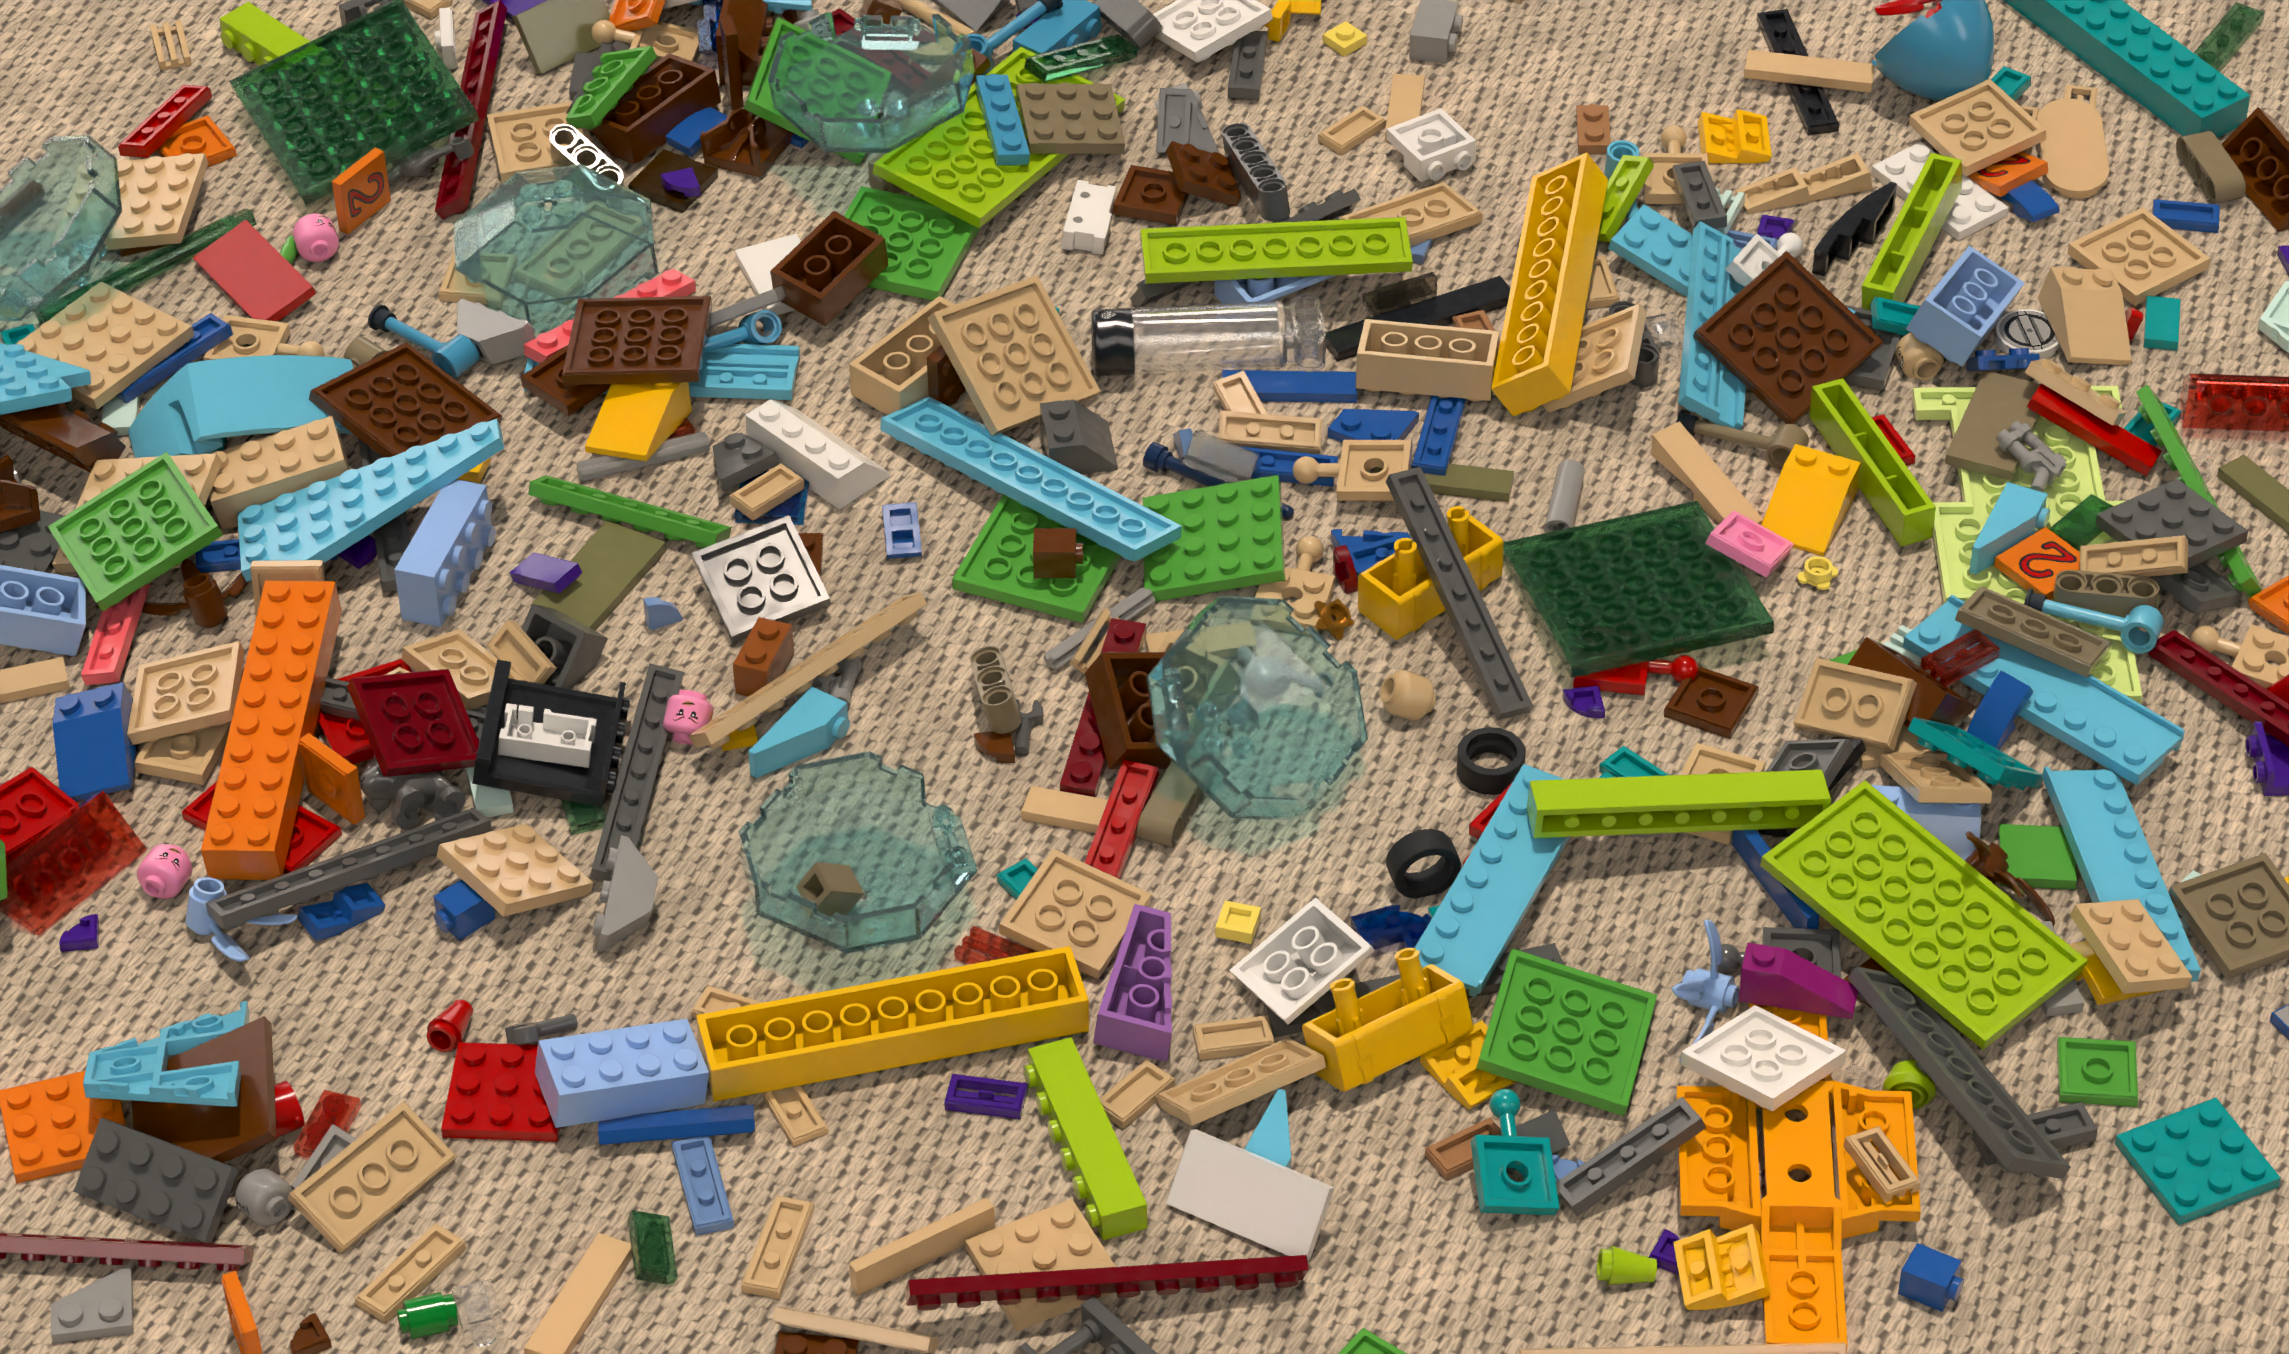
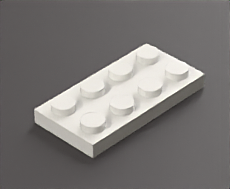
M1919 142L1873 165L1871 175L1884 185L1890 182L1897 183L1896 194L1906 200L1930 153H1937L1924 143ZM1962 174V189L1942 229L1959 241L2008 215V206L1968 176L1965 177Z

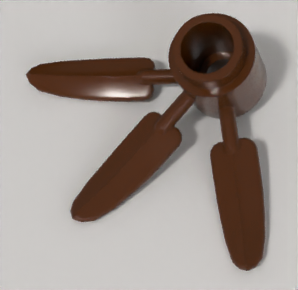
M185 559L182 561L181 570L184 579L183 587L185 589L183 596L186 603L145 602L142 612L151 615L171 616L177 615L180 610L189 609L196 625L205 626L206 628L215 627L224 621V617L228 613L224 600L229 596L239 595L249 582H246L241 572L221 594L216 580L211 579L208 573H201L192 561Z
M1967 831L1966 837L1974 844L1976 849L1965 861L1993 884L2001 882L2007 885L2019 898L2027 895L2042 912L2047 921H2051L2054 926V916L2044 900L2022 878H2015L2007 871L2009 869V865L2006 862L2008 859L2007 853L1997 844L1992 842L1990 845H1987L1981 839L1975 837L1972 832Z

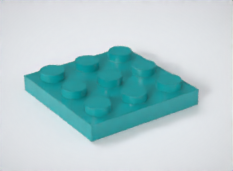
M1914 717L1908 728V731L1918 736L1916 741L1918 744L1935 752L1938 749L1947 753L1946 759L1965 769L1968 766L1979 771L1977 777L1992 785L1997 786V784H2000L2007 788L2013 786L2024 791L2026 786L2040 788L2043 782L2042 773L1955 725Z
M2216 1097L2116 1135L2115 1145L2178 1225L2277 1188L2280 1185L2281 1177Z

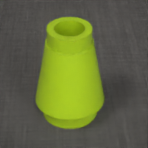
M1612 1245L1609 1249L1601 1248L1599 1250L1596 1277L1597 1280L1606 1281V1285L1655 1281L1657 1272V1260L1655 1258H1649Z

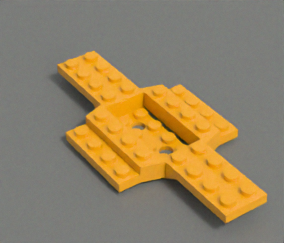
M1747 1003L1748 1009L1756 1005L1828 1041L1826 1015ZM1830 1073L1774 1111H1770L1737 1093L1729 1091L1723 1086H1677L1676 1100L1683 1097L1702 1118L1706 1129L1678 1147L1680 1216L1719 1217V1227L1734 1231L1753 1224L1758 1230L1771 1296L1762 1298L1765 1344L1846 1343L1847 1353L1842 1239L1878 1231L1879 1221L1919 1222L1921 1207L1919 1190L1912 1194L1907 1190L1905 1196L1900 1198L1893 1195L1892 1200L1885 1203L1843 1145L1846 1137L1879 1126L1918 1178L1911 1091L1869 1090L1835 1081ZM1756 1108H1762L1766 1196L1761 1200ZM1792 1109H1798L1803 1111L1807 1118L1800 1122H1794L1789 1120L1785 1113ZM1829 1110H1831V1123H1832V1139H1833V1154H1834V1170H1835L1836 1197H1835V1190H1834V1174H1833V1158H1832V1143H1831V1127H1830V1111H1829ZM1870 1139L1869 1141L1876 1149V1151L1878 1153H1881L1877 1146L1874 1144V1142ZM1888 1163V1167L1894 1173L1896 1178L1899 1181H1902L1900 1177L1897 1175V1173L1894 1171V1169L1891 1167V1165ZM1794 1169H1802L1807 1171L1811 1177L1807 1181L1797 1182L1792 1180L1788 1173Z

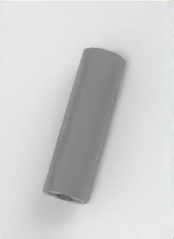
M1573 459L1560 462L1557 468L1544 526V532L1549 538L1566 540L1572 533L1585 474L1583 465Z

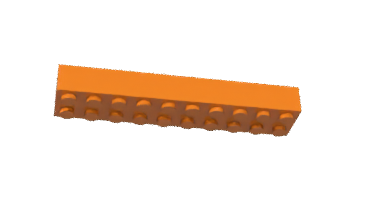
M265 581L201 847L208 877L224 880H270L283 875L305 778L299 739L308 733L313 736L315 734L321 707L320 701L321 697H323L325 680L328 675L342 613L335 581Z

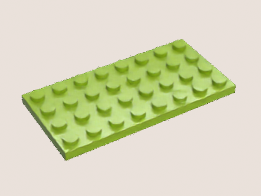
M1023 47L1018 48L986 74L1008 75L1018 113L1019 108L1015 94L1017 84H1093V82ZM974 83L877 160L873 165V174L933 204L941 210L977 228H981L1069 154H1030L1028 165H997ZM1113 93L1119 114L1124 110L1126 99Z
M1865 780L1763 855L1761 859V867L1982 1050L2082 973L2084 966L2088 962L2074 948Z

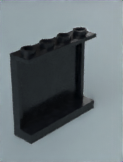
M497 659L478 746L472 784L603 807L605 793L613 794L617 772L610 771V768H618L621 747L614 745L615 743L622 744L626 723L619 722V718L627 720L630 698L623 697L626 683L620 682L618 698L510 679L511 662ZM506 704L518 705L517 720L519 705L534 707L533 722L543 723L545 709H550L552 713L597 719L596 735L591 747L589 768L498 755L499 735L501 728L504 729Z

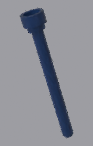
M1152 442L1144 454L1143 466L1155 472L1168 469L1208 487L1234 483L1173 457L1172 452L1168 451V447L1157 442ZM1282 503L1283 518L1290 519L1294 515V509L1285 503Z

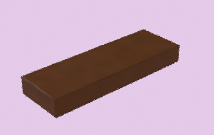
M727 15L719 17L725 92L731 110H736L744 107L739 42L733 18Z

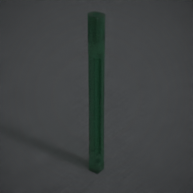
M244 208L232 215H226L184 236L179 244H168L36 309L35 314L40 326L100 282L125 292L193 258L244 220H247L252 226L257 225L252 210Z

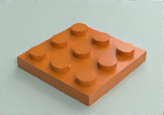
M85 1071L0 1090V1107L16 1183L81 1169L100 1118L126 1126L121 1101L118 1099L86 1098L83 1086Z

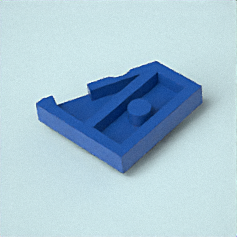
M2029 348L2009 349V355L1997 356L1995 350L1975 351V357L1967 360L1966 371L2027 369L2031 361L2040 360L2039 354H2029Z
M1343 409L1328 427L1327 437L1342 443L1343 440H1404L1418 423L1419 412Z
M1342 529L1331 530V542L1334 547L1347 546L1355 566L1357 580L1359 574L1394 554V543L1398 539H1412L1408 532L1381 533L1363 530V537L1342 536Z

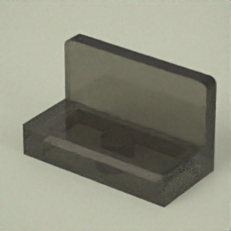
M1430 272L1377 288L1374 291L1362 294V303L1372 317L1435 297L1437 296V276L1434 272Z
M1195 430L1187 453L1181 458L1180 464L1228 483L1251 480L1260 454Z

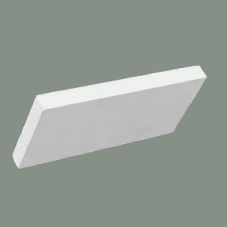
M1194 1129L1190 1130L1166 1204L1285 1255H1307V1261H1309L1335 1187Z

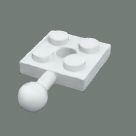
M1795 233L1783 234L1778 239L1776 251L1762 237L1756 234L1725 270L1732 275L1737 283L1747 286L1785 251L1794 258L1798 257L1803 250V241Z

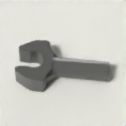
M1016 699L1020 711V701ZM1034 700L1031 712H1020L1022 721L1016 732L1014 749L1016 755H1028L1031 728L1035 725L1043 724V707L1038 700Z
M569 1014L535 1023L514 1024L505 1028L507 1043L523 1044L538 1041L539 1037L576 1029L578 1022L575 1014Z

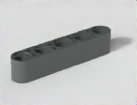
M1234 123L1222 129L1225 157H1227L1232 172L1260 216L1267 221H1278L1288 217L1290 206L1286 181L1250 126L1244 123Z

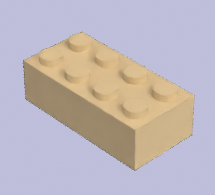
M938 296L849 364L851 395L886 415L929 396L927 357L942 344L927 318L932 313L955 304Z
M1365 319L1357 351L1355 388L1365 389L1369 392L1390 391L1399 392L1403 395L1438 396L1441 399L1454 397L1464 398L1473 402L1491 401V386L1499 347V331Z
M333 416L314 420L298 427L214 452L217 453L222 464L209 497L221 529L238 526L237 513L243 511L248 506L260 505L276 499L281 494L296 492L309 487L314 482L326 481L350 470Z

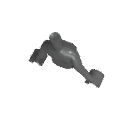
M415 121L408 122L405 125L407 133L397 145L392 157L393 168L387 171L389 186L404 175L412 177L427 176L430 169L439 162V158L451 152L455 153L457 159L469 158L474 154L470 140L454 137L450 144L434 149L424 142L429 137L425 125L418 124ZM411 143L416 144L411 149L407 150Z

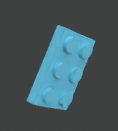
M1643 204L1611 239L1608 249L1687 297L1693 234Z

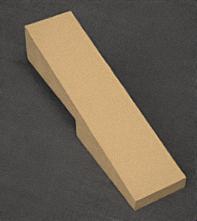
M1855 153L1804 174H1800L1798 169L1793 167L1735 191L1736 195L1738 192L1745 193L1743 207L1747 214L1871 190L1873 185L1870 171L1859 153Z
M1680 421L1652 434L1651 456L1694 492L1693 501L1718 524L1732 511H1736L1760 525L1762 524L1763 518Z

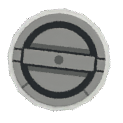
M2033 309L2015 310L2001 317L1996 325V344L2007 355H2009V349L2029 348V354H2039L2041 360L2052 357L2056 354V350L2061 347L2045 312Z

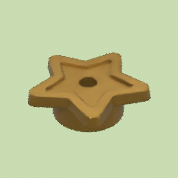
M1338 598L1329 604L1318 600L1314 604L1319 615L1315 628L1317 630H1327L1336 640H1342L1344 628L1355 623L1351 619L1350 611L1346 605L1341 603V600Z

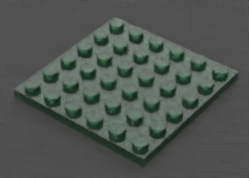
M395 0L229 81L232 90L305 205L332 193V180L375 147L384 151L387 166L479 120L477 111L402 0Z
M1698 501L1503 542V561L1571 678L1774 633L1773 619L1736 561L1705 544L1709 534L1715 528Z

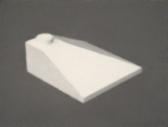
M1314 898L1231 968L1230 972L1288 1025L1330 990L1332 982L1343 979L1375 950L1317 898Z

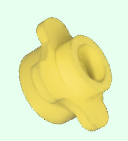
M1814 556L1806 560L1804 571L1798 573L1797 580L1802 584L1808 583L1815 586L1819 590H1827L1830 588L1832 578L1838 576V569L1832 565L1829 559Z

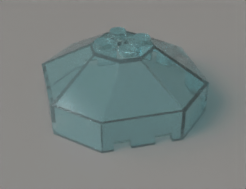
M826 12L809 21V30L796 36L793 31H790L780 37L768 76L774 109L824 152L890 153L964 112L975 71L970 39L964 34L959 36L954 34L952 25L939 14H932L935 34L924 25H920L919 19H914L913 15L891 16V24H883L882 15H861V18H855L854 28L836 36L832 12ZM878 113H884V116H882L881 119H875V116H877Z
M90 135L51 137L42 144V148L47 153L35 162L27 156L8 172V176L13 180L0 189V321H21L76 286L78 288L84 287L90 281L91 272L96 263L107 252V243L122 213L117 158Z
M583 164L516 172L454 223L456 271L464 274L470 282H478L483 285L489 309L494 311L501 310L508 316L519 320L525 319L533 326L535 332L550 331L564 322L574 319L578 299L614 298L635 288V284L643 277L651 280L659 273L656 231L650 199ZM545 203H552L550 211H545L543 208Z
M1220 596L1196 615L1147 675L1157 746L1231 818L1297 819L1317 806L1328 786L1337 780L1350 763L1349 759L1352 755L1361 749L1368 740L1357 670L1347 660L1340 664L1327 651L1331 645L1311 625L1304 629L1291 616L1295 609L1284 599ZM1225 721H1227L1229 727H1234L1235 730L1230 735V738L1227 737L1226 732L1220 730V726Z
M870 751L796 765L789 773V783L782 791L775 789L760 806V816L753 824L746 822L739 830L742 865L756 914L846 954L921 939L977 872V866L961 818L955 815L954 811L947 805L935 807L926 803L923 773L904 765H900L897 770L885 766L882 762V756ZM816 862L850 865L862 890L868 895L866 900H859L846 916L835 912L832 917H829L817 911V903L801 897L796 886Z

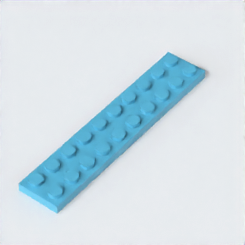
M929 396L881 418L880 430L893 436L896 440L918 449L921 453L943 462L946 466L968 475L969 478L991 487L996 492L1016 500L1021 505L1041 513L1050 520H1054L1067 528H1076V533L1091 539L1099 546L1116 552L1127 560L1133 562L1140 560L1181 538V525L1002 433L991 437L986 425Z

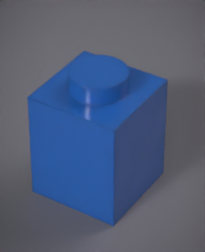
M462 879L433 896L436 911L434 920L437 926L444 933L449 931L459 941L495 919L494 908Z
M1917 1243L1901 1269L1898 1294L1943 1312L1948 1301H1956L1962 1291L1964 1279L1959 1277L1962 1260Z

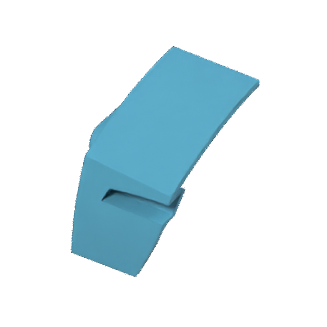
M267 355L187 363L152 396L129 428L128 435L135 458L158 457L165 452L169 456L209 454L223 446L221 440L223 437L278 433L314 420L329 417L327 413L309 400L310 391L352 370L351 359L322 356ZM334 419L339 433L353 434Z

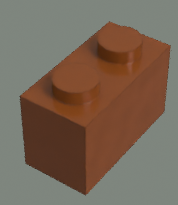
M758 617L733 663L735 694L750 696L784 674L794 655L792 624Z

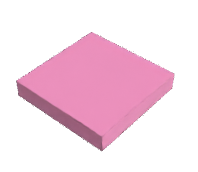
M1732 511L1709 534L1705 543L1766 578L1788 556L1794 545L1787 539L1736 511Z

